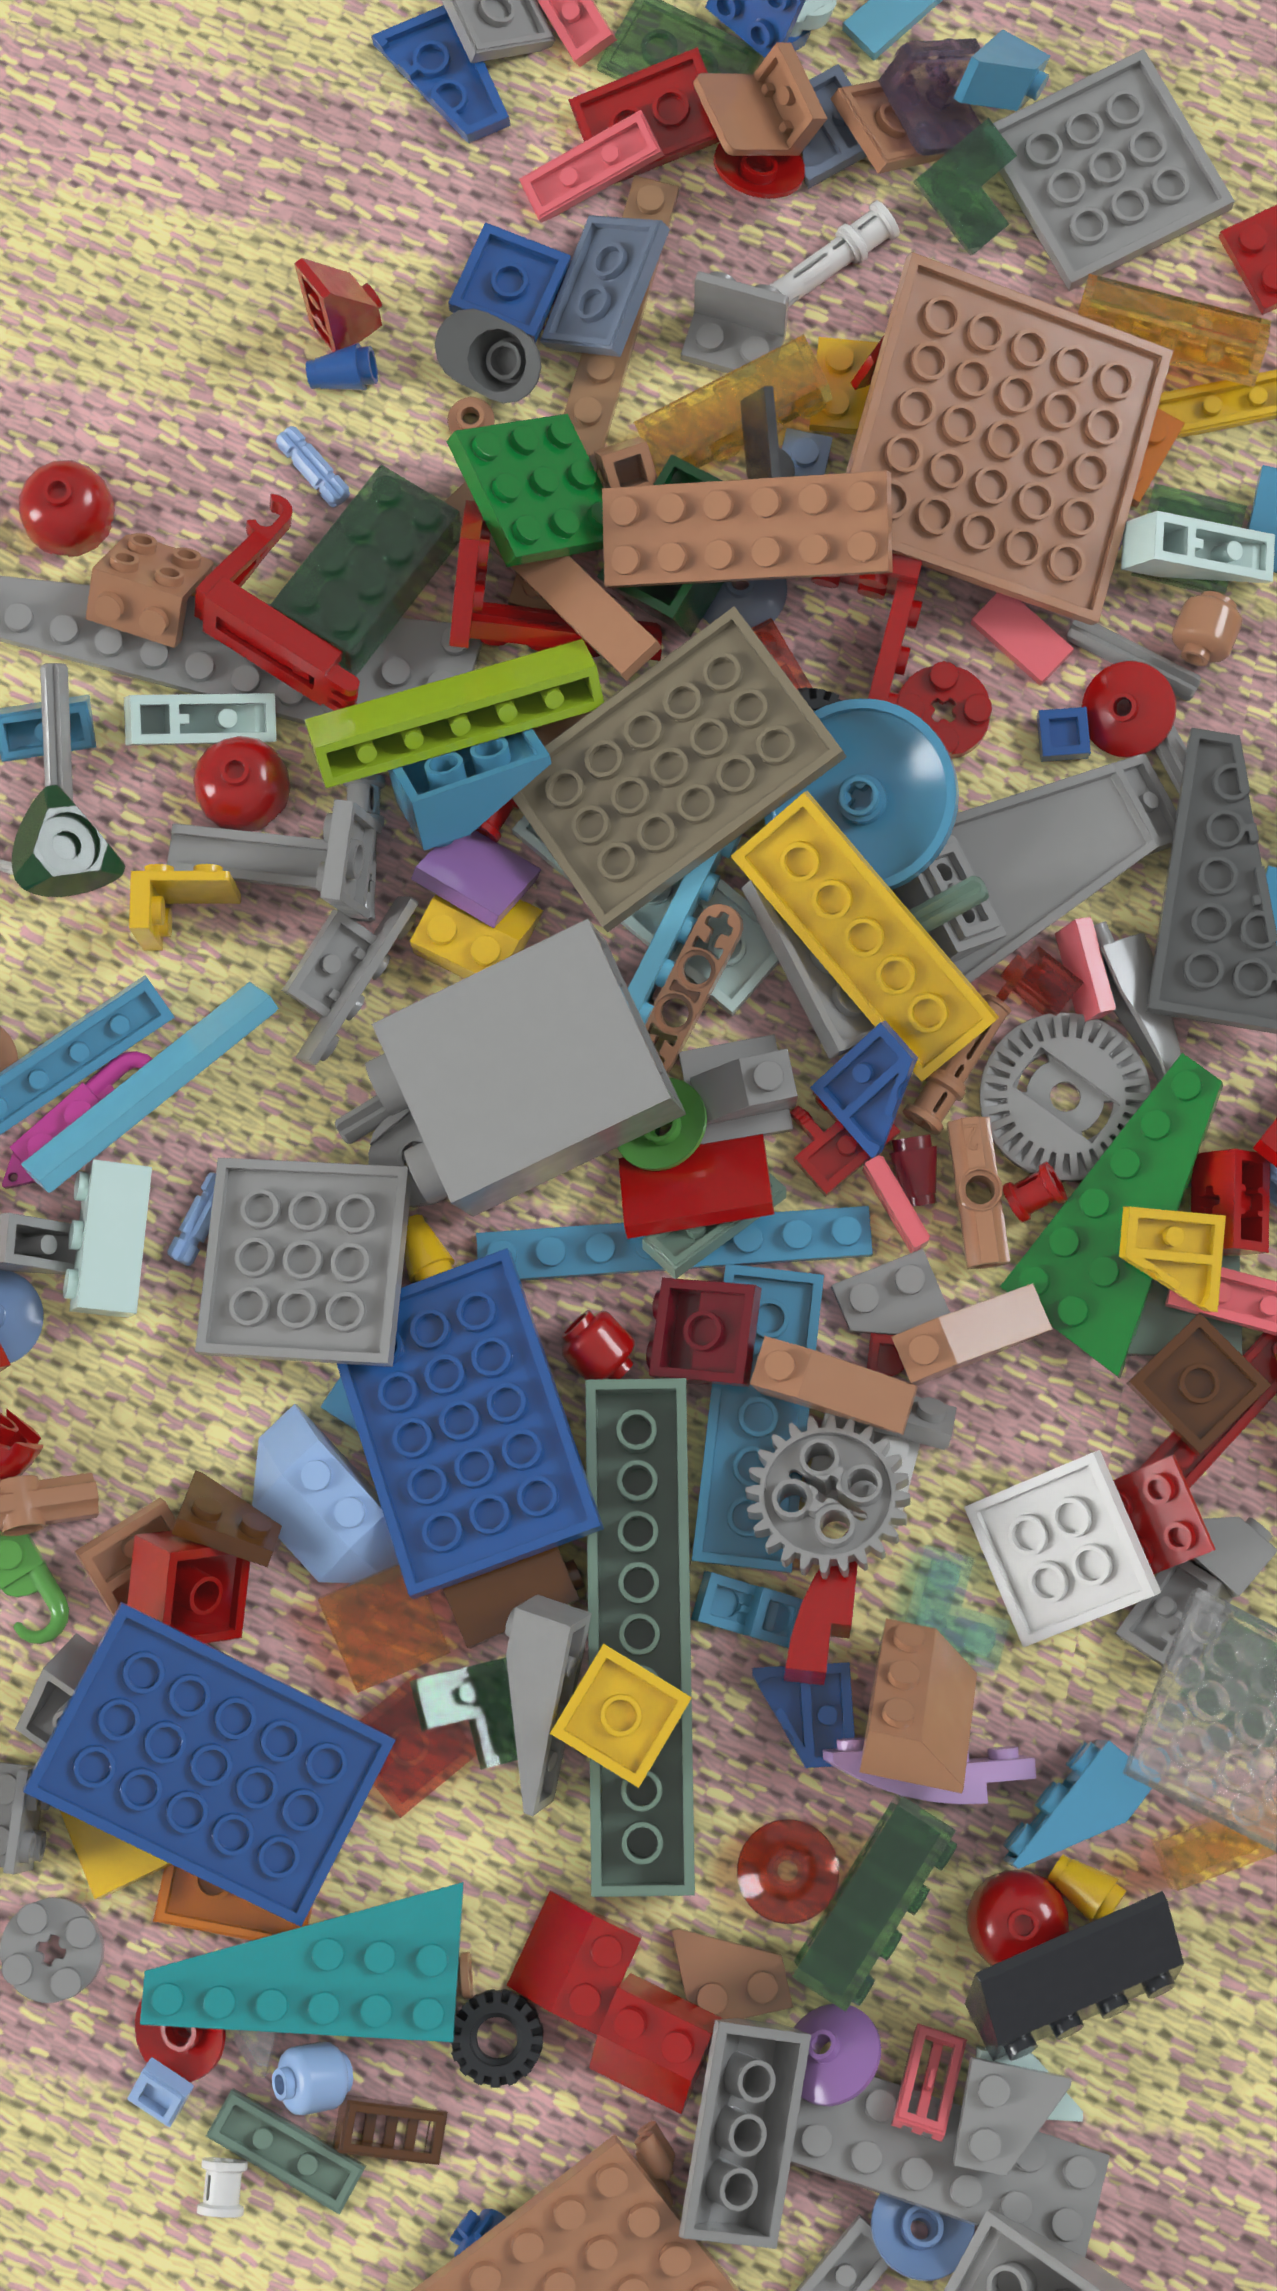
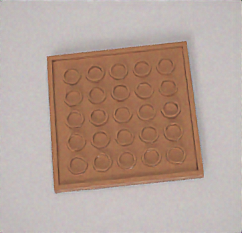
M912 252L905 259L846 473L888 471L891 473L892 553L921 560L924 567L1077 621L1094 625L1099 623L1173 350Z

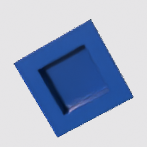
M1087 707L1038 710L1036 717L1041 762L1089 759L1091 749Z

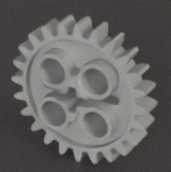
M829 1414L824 1428H818L813 1416L808 1417V1430L801 1432L793 1423L788 1424L790 1439L785 1441L780 1436L773 1434L771 1438L775 1452L772 1453L762 1449L758 1451L759 1460L765 1468L750 1467L749 1469L750 1478L760 1484L752 1485L745 1489L747 1499L757 1502L747 1507L749 1519L761 1520L753 1527L756 1538L771 1535L765 1544L766 1552L770 1555L783 1549L781 1562L785 1568L796 1558L799 1559L801 1575L803 1576L807 1575L813 1564L819 1565L822 1579H827L831 1566L838 1565L843 1577H848L849 1563L853 1561L864 1571L868 1570L866 1555L871 1552L883 1560L886 1556L885 1549L881 1543L882 1540L897 1544L899 1535L892 1525L904 1526L908 1522L907 1514L898 1509L911 1504L910 1494L899 1491L909 1485L908 1473H894L902 1466L900 1454L885 1457L890 1450V1441L886 1438L873 1444L874 1428L869 1426L859 1435L855 1431V1421L851 1419L846 1422L843 1429L836 1428V1420L834 1415ZM817 1455H826L834 1460L833 1464L824 1471H815L807 1466L808 1462ZM792 1472H796L803 1476L808 1484L798 1479H791L789 1476ZM867 1480L877 1487L867 1497H858L850 1492L851 1486L858 1481ZM832 1490L837 1492L838 1501L833 1498H827L824 1503L820 1502L818 1491L824 1495H828ZM791 1495L800 1496L807 1501L805 1506L797 1512L784 1511L780 1504L786 1497ZM848 1508L859 1514H865L867 1518L864 1521L858 1520ZM840 1521L845 1523L849 1530L843 1537L831 1539L822 1533L823 1528L828 1523Z

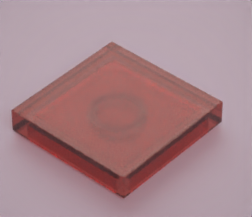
M418 1674L412 1676L360 1719V1721L396 1739L373 1785L399 1818L406 1815L480 1753Z

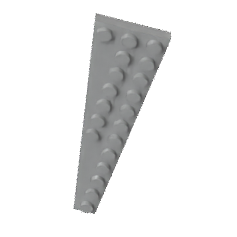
M0 576V642L191 694L275 693L276 717L305 724L304 719L333 711L324 704L320 706L202 631L203 621L194 616L195 596L188 598L182 640L175 648L85 619L90 585ZM268 604L343 652L342 660L339 664L360 681L357 704L475 670L483 643L480 639L470 638L468 648L449 646L451 623Z

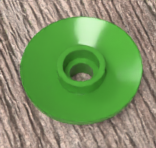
M670 1078L686 1115L667 1123L672 1124V1127L663 1136H659L661 1128L659 1127L617 1147L621 1155L632 1165L648 1171L670 1169L688 1159L700 1145L707 1126L706 1107L699 1093L682 1080Z

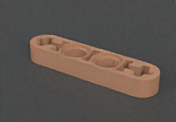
M723 904L711 905L700 914L665 985L653 1004L654 1008L645 1025L654 1046L660 1036L650 1033L654 1024L663 1033L678 1036L675 1045L669 1040H665L659 1051V1054L665 1058L663 1065L667 1074L674 1067L679 1053L682 1052L742 936L744 929L743 920L739 912L730 906ZM723 913L729 915L727 924L733 930L729 936L721 934L718 937L714 947L723 949L718 959L711 951L695 947V944L699 937L702 941L708 943L714 931L708 925L709 919L711 917L720 918ZM700 955L709 961L711 974L705 982L694 984L687 979L684 968L690 958ZM671 999L683 1001L688 1008L689 1015L687 1021L680 1027H671L662 1018L663 1006Z

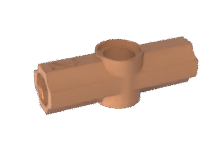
M973 1116L947 1122V1131L956 1188L955 1201L959 1209L967 1269H985L1007 1265L1010 1263L1001 1200L1003 1185L997 1172L990 1117ZM972 1182L985 1184L990 1190L991 1200L984 1204L972 1202L966 1195V1186Z
M81 1473L39 1480L38 1476L23 1475L0 1480L1 1535L21 1536L43 1530L46 1525L97 1518L99 1515V1496L93 1473Z

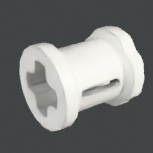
M205 2157L202 2159L201 2167L206 2170L203 2202L197 2204V2214L221 2218L243 2216L244 2207L239 2204L242 2172L247 2170V2160Z

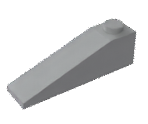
M538 1594L511 1611L505 1629L506 1635L509 1636L506 1659L523 1812L530 1816H534L553 1802L565 1743L551 1735L550 1732L577 1689L592 1614Z

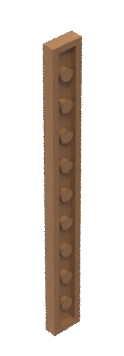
M634 175L622 218L662 220L669 227L679 195V186ZM660 257L621 357L582 353L564 414L568 413L596 473L599 466L594 451L605 447ZM516 574L508 605L553 610Z

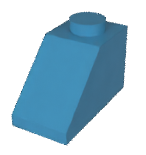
M1002 29L971 57L953 99L964 104L1018 111L1030 98L1036 101L1041 95L1049 78V75L1044 70L1050 55Z

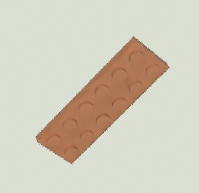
M888 471L602 488L604 586L608 588L893 573L891 473Z

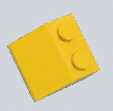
M435 895L410 940V944L415 955L465 979L524 950L544 911L520 899L496 927L492 928L440 896Z

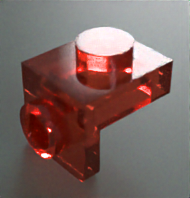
M1038 946L1026 959L1018 954L1000 975L1006 983L996 997L1005 1002L1015 992L1042 1015L1053 1014L1057 1017L1084 982Z

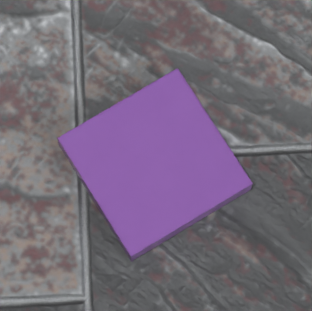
M475 830L470 835L456 839L447 846L434 847L415 867L411 879L478 920L495 928L534 885L541 869Z

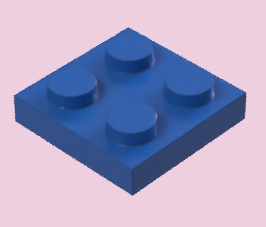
M485 222L448 302L449 311L455 313L458 310L474 308L488 312L520 328L536 344L571 263V255Z

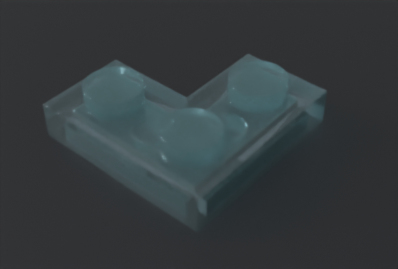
M925 1545L905 1622L936 1628L966 1662L998 1670L1010 1621L962 1607L974 1558Z

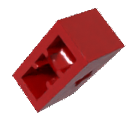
M1236 1148L1198 1153L1192 1169L1191 1212L1226 1216L1222 1256L1269 1253L1270 1162L1258 1152Z

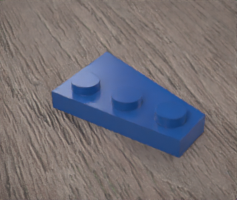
M444 5L371 35L373 45L468 144L511 126L508 113L484 61L470 62Z

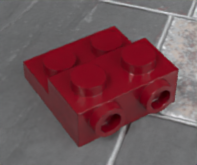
M662 1277L660 1290L655 1293L652 1305L653 1316L656 1320L654 1339L649 1341L646 1350V1364L650 1369L649 1376L656 1379L686 1378V1384L709 1386L710 1383L749 1387L762 1288L753 1284Z

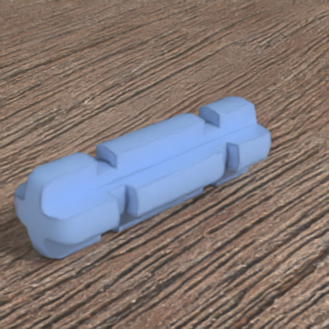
M290 426L286 428L276 438L278 448L287 458L291 457L292 464L315 490L320 489V496L330 507L335 508L342 504L350 496L348 485L339 475L335 476L333 473L334 469L311 443L305 441L306 438L297 427Z
M210 1172L207 1174L201 1186L202 1195H196L178 1229L182 1232L181 1235L174 1237L167 1250L170 1258L183 1265L190 1266L193 1264L200 1251L197 1247L199 1242L204 1243L209 1234L216 1173Z

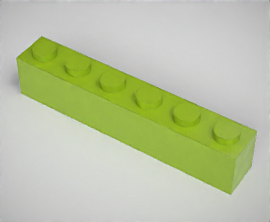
M583 639L304 720L325 788H330L587 713L603 704L604 699L597 666Z

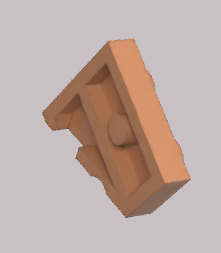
M161 1497L74 1551L112 1617L121 1602L128 1603L135 1535L173 1530L176 1519L166 1501Z
M681 1928L672 1929L687 2001L723 2019H744L793 2008L781 1954L748 1947Z

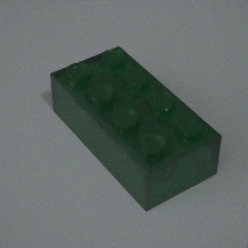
M380 464L270 604L271 607L342 651V660L339 664L343 669L357 676L460 542V511Z
M895 1794L790 1965L789 1971L791 1976L845 2012L851 2002L860 2006L875 1982L872 1974H870L874 1964L879 1957L887 1961L902 1938L903 1934L896 1929L906 1912L914 1916L925 1901L930 1888L925 1886L924 1882L934 1867L942 1871L953 1855L957 1843L952 1841L951 1838L956 1830L904 1796Z

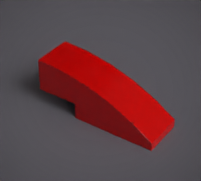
M855 1561L849 1563V1574L845 1578L841 1574L838 1565L831 1566L827 1579H822L820 1568L815 1574L801 1603L791 1634L784 1681L824 1686L830 1637L847 1639L850 1637L858 1567Z

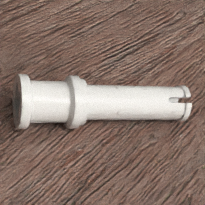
M876 200L869 205V212L851 225L844 223L838 227L835 239L798 264L783 277L769 284V286L778 289L781 294L787 295L789 297L788 307H790L849 263L864 262L868 259V252L887 238L894 240L900 236L899 227L894 217L884 204Z

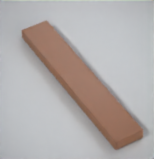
M466 481L445 500L449 508L462 521L465 500L475 501ZM491 535L490 548L503 560ZM570 556L510 566L626 681L662 648L658 641Z

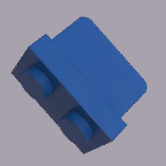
M708 0L705 6L708 11L764 58L777 42L791 43L795 51L806 44L811 30H802L799 36L790 37L806 0Z

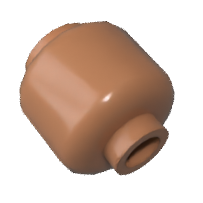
M1204 591L1201 595L1192 596L1185 601L1172 630V640L1176 647L1182 651L1181 657L1185 661L1196 666H1206L1208 662H1221L1230 655L1242 627V617L1236 609V603L1230 597L1215 591Z

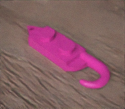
M138 1051L124 1052L112 1059L85 1084L81 1083L9 1147L13 1153L2 1182V1187L9 1189L36 1183L21 1164L114 1090L112 1085L131 1069L142 1068L153 1058L148 1054ZM13 1174H17V1176H18L17 1180L14 1181V1182H11V1181H10L11 1176H12Z

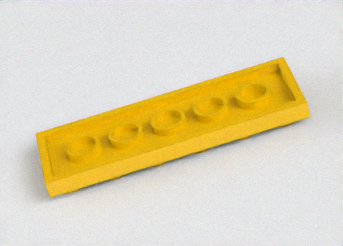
M808 791L803 792L731 855V858L870 1022L876 1027L880 1022L886 1021L918 1057L913 1072L921 1082L999 1018Z

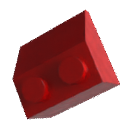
M172 1530L135 1535L127 1605L205 1644L242 1638L250 1561L171 1534Z
M550 1890L506 1986L550 2013L597 2035L615 1992L621 1984L641 1941L642 1934Z
M630 1973L618 1986L597 2034L589 2069L682 2114L710 2051L714 2021L723 2018Z

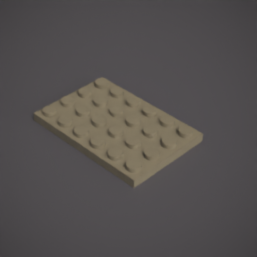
M734 606L547 744L545 748L550 755L552 763L512 799L601 926L608 933L846 758V755Z

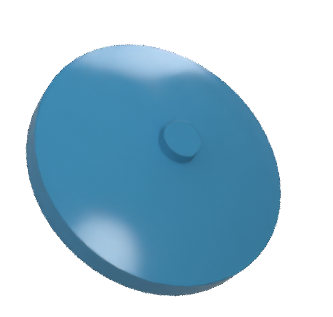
M862 698L848 699L829 704L814 711L844 751L846 758L764 818L765 824L767 825L803 792L808 791L891 890L910 882L924 872L939 856L952 833L956 821L959 788L956 770L947 748L938 735L920 717L899 705L887 701Z

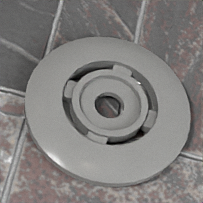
M1059 1012L1035 1017L1018 1025L997 1044L988 1058L982 1073L979 1103L982 1117H990L993 1143L1008 1160L1029 1174L1039 1171L1040 1164L1048 1162L1062 1182L1083 1180L1149 1096L1151 1087L1149 1076L1141 1057L1128 1039L1120 1032L1098 1019L1085 1022L1084 1015ZM1046 1054L1048 1063L1043 1064L1035 1071L1029 1080L1026 1092L1018 1090V1082L1024 1070L1034 1060ZM1060 1083L1071 1084L1079 1092V1104L1071 1111H1060L1051 1102V1090ZM1113 1102L1110 1117L1104 1128L1088 1140L1083 1137L1082 1132L1092 1127L1099 1118L1104 1103Z

